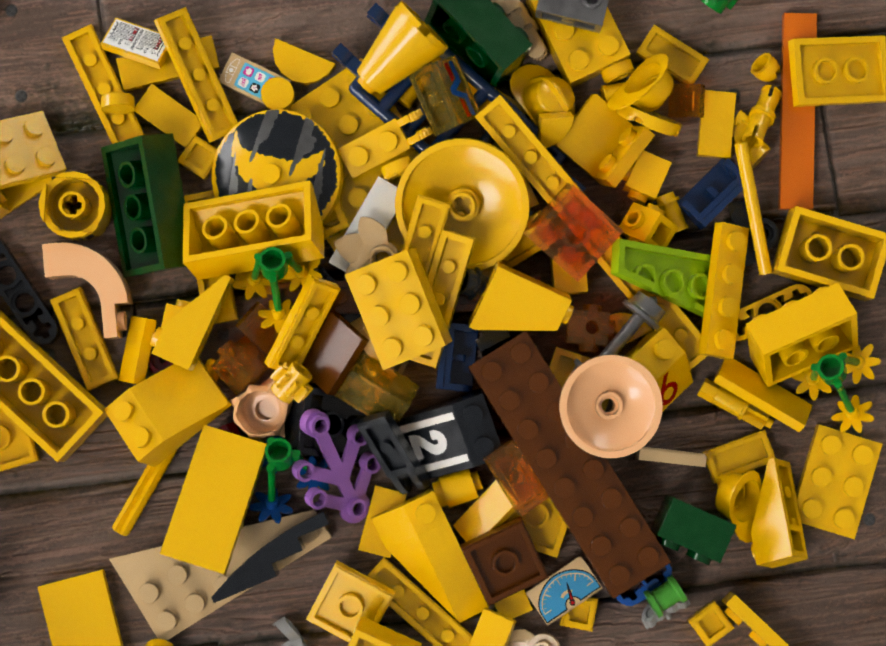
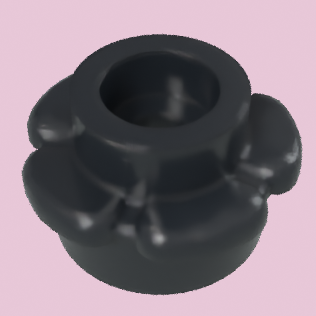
M475 267V269L467 268L460 294L467 296L469 300H473L477 295H481L486 287V277L482 275V270L479 267Z

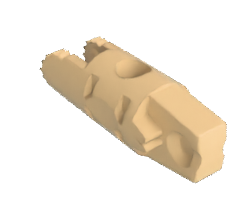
M490 0L492 3L499 4L504 9L507 18L515 27L518 26L527 33L530 42L533 44L528 52V56L537 62L545 60L547 54H549V49H547L545 42L538 33L541 28L531 18L524 3L520 0Z

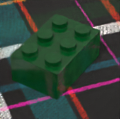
M433 0L424 21L444 40L453 52L494 88L501 85L521 66L533 45L527 33L522 28L515 27L507 18L504 9L499 4L492 3L490 0Z

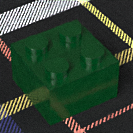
M665 495L651 531L657 535L656 539L660 544L677 552L680 546L688 549L686 555L709 565L711 560L721 563L737 525L674 497Z

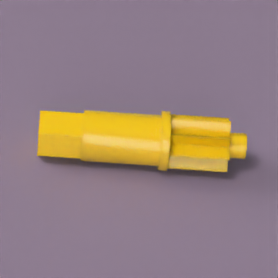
M705 378L698 390L697 396L736 416L738 420H743L760 430L764 426L770 429L774 423V420L769 418L770 415Z

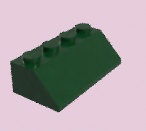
M173 133L141 135L101 147L123 278L186 267L183 264V207L185 200Z

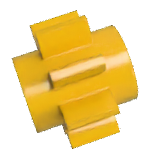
M294 361L290 366L284 362L270 375L276 381L271 386L273 393L285 403L290 404L293 400L300 403L313 390V387L308 384L313 378L311 373L298 362Z

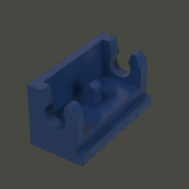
M722 158L678 202L681 211L700 230L705 228L743 190L739 167L727 158L725 160Z
M451 323L449 333L452 342L444 346L438 365L436 389L472 392L473 376L468 366L475 363L477 346L475 340L478 336V330L469 328L467 324Z

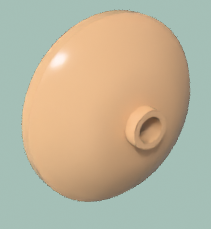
M620 355L597 356L580 364L567 378L559 401L561 422L570 439L582 450L602 458L628 456L644 447L656 433L663 410L660 388L652 374L637 361ZM605 399H610L613 403L609 411L602 409L601 404Z

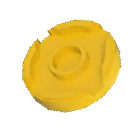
M633 105L617 110L619 116L629 121H634L635 119V122L644 125L645 128L668 136H679L683 126L666 116L653 111L645 112Z

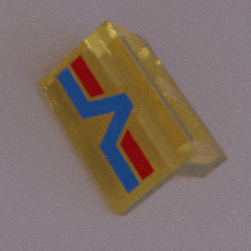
M456 56L431 62L409 76L435 137L464 123L476 120L475 116L480 110Z

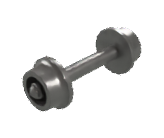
M638 291L630 300L625 299L622 302L634 314L599 356L617 355L644 322L656 331L660 328L659 321L665 314V311L657 305L656 296L648 297ZM577 358L574 361L575 367L572 372L582 364Z

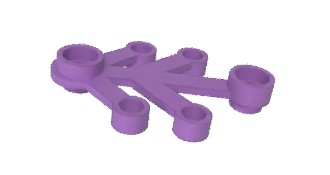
M315 408L308 409L300 418V428L305 434L316 439L329 469L314 466L312 463L300 459L293 464L292 475L302 482H308L312 479L337 485L341 496L327 494L318 487L310 488L305 494L306 504L316 510L324 507L336 509L343 520L348 523H358L368 514L370 500L366 495V491L372 474L378 472L381 466L372 452L363 453L359 459L360 471L353 487L350 481L352 469L360 446L366 444L362 434L359 439L355 440V435L359 431L357 424L350 426L347 430L346 436L348 440L340 459L328 433L330 429L328 415ZM321 420L319 427L315 430L316 422ZM373 458V464L367 467L368 461ZM307 466L306 473L300 476L301 469ZM319 494V500L313 503L314 496ZM358 503L357 508L353 511L354 505Z

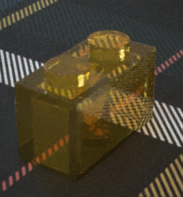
M362 351L335 396L367 416L389 410L398 424L410 407L420 386L391 368L383 370L378 359Z

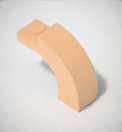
M73 243L42 244L45 277L51 280L82 278L88 281L95 288L100 298L104 338L109 340L123 339V331H127V316L125 311H121L120 306L133 305V299L129 285L117 266L105 256L82 245Z

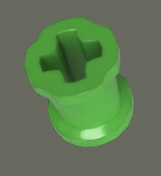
M669 575L665 583L652 591L645 590L643 592L658 618L663 616V611L679 601L684 603L688 600L673 575Z

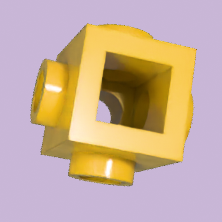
M633 202L617 231L630 241L667 247L679 227L664 216L666 212L658 206L648 203L645 207Z

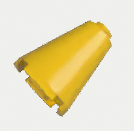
M402 0L393 9L357 69V73L360 75L357 82L370 94L374 91L379 94L384 93L444 54L448 49V45Z

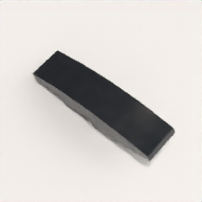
M326 510L293 526L258 550L236 569L211 597L213 602L216 603L278 576L280 573L275 562L304 550L305 546L301 536L331 523Z

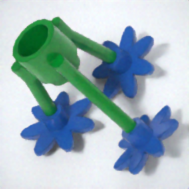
M275 436L274 438L269 437L263 442L267 444L262 467L267 465L268 495L256 492L255 496L259 502L251 504L249 508L251 511L260 512L259 522H264L271 515L273 521L279 524L281 522L280 513L291 514L293 509L285 505L291 499L290 494L278 497L276 473L277 471H284L290 468L293 462L304 458L299 450H292L290 443L286 439H283L281 436ZM311 456L309 458V462L314 466L328 468L325 459L318 464L315 457ZM304 466V467L301 469V471H300V475H301V476L306 473V471H307V466ZM312 479L308 482L299 481L296 486L298 489L308 486V490L318 486L325 491L330 489L328 483Z

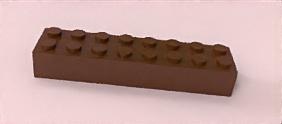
M526 331L468 366L472 376L613 599L671 563L608 460L582 450L567 435L559 412L562 387Z

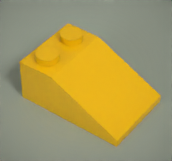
M199 358L193 371L173 364L126 390L104 408V411L136 460L140 463L156 467L203 428V425H208L229 408L231 403Z

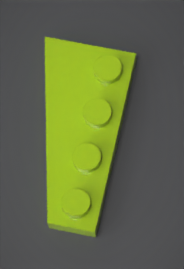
M617 239L613 240L611 274L703 317L711 255Z

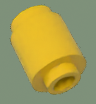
M470 469L439 476L438 481L432 482L434 493L441 508L447 505L449 508L475 500L479 498L478 491L484 489L478 471L471 472Z

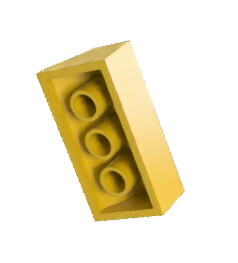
M310 180L184 204L183 264L197 280L253 271L255 265L254 255L270 247L279 248L284 253L290 251L297 263L325 258L324 227L313 184Z

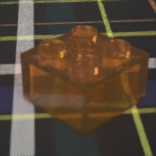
M567 182L530 223L523 234L568 275L579 282L624 231L579 189Z

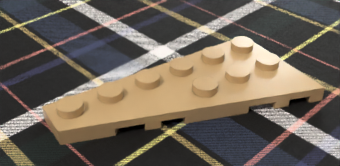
M315 509L283 516L279 524L271 519L245 525L240 531L226 575L161 555L162 546L113 557L109 560L156 637L169 640L249 590L250 588L216 603L211 598L232 573L263 546L293 526L318 513ZM326 526L301 536L305 549L275 562L278 570H281L332 538Z

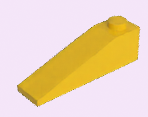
M428 489L371 518L385 548L459 623L481 613L483 608H489L432 489Z

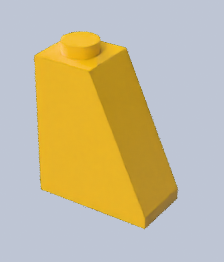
M497 261L486 283L485 290L481 294L469 319V328L474 330L558 331L561 323L566 325L569 321L574 306L570 305L572 299L569 294Z

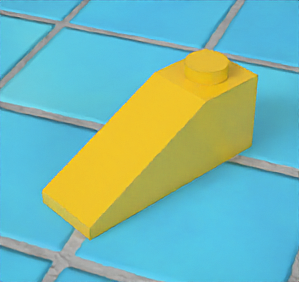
M223 275L165 322L163 328L158 327L150 343L154 347L151 354L184 369L193 371L235 280L227 275Z
M777 458L768 459L751 529L753 542L751 544V552L756 560V564L759 566L776 568L808 559L790 462Z

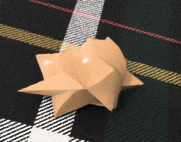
M271 377L260 385L249 384L243 394L229 400L234 407V423L250 439L262 443L270 436L285 438V422L293 404V401L290 404L283 402L273 393L271 386L276 381Z

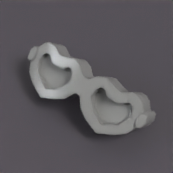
M689 599L684 603L679 601L663 611V616L658 618L651 606L647 604L643 610L641 620L648 630L664 618L670 620L672 618L671 613H675L679 609H685L691 603Z
M285 616L272 624L289 639L281 646H307L299 630Z

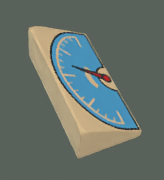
M579 556L526 592V595L547 626H549L599 592L603 587L582 556Z

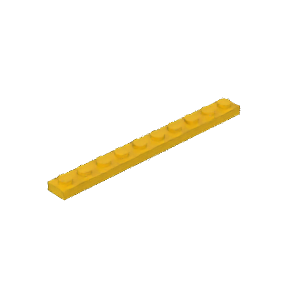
M500 94L475 116L478 122L500 148L516 163L522 174L625 296L630 300L638 291L648 297L656 296L611 274L613 240L622 239L621 236L504 97ZM656 296L657 305L665 311V314L659 321V327H664L686 352L691 370L707 357L698 354L701 331L680 306Z

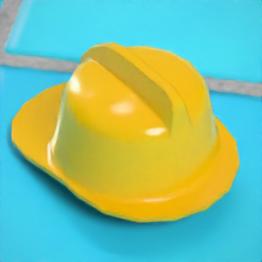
M665 54L653 55L641 63L629 79L609 98L607 103L608 109L615 111L633 105L645 112L658 110L674 88L673 78L667 70L670 61L668 56Z
M527 64L513 72L510 79V91L530 120L537 126L539 114L571 111L575 116L574 92L565 80L556 77L548 69L539 65Z
M755 470L747 471L744 474L719 475L716 478L718 487L715 497L716 508L730 519L732 524L737 525L735 534L739 540L745 543L752 542L751 529L762 487L760 475Z

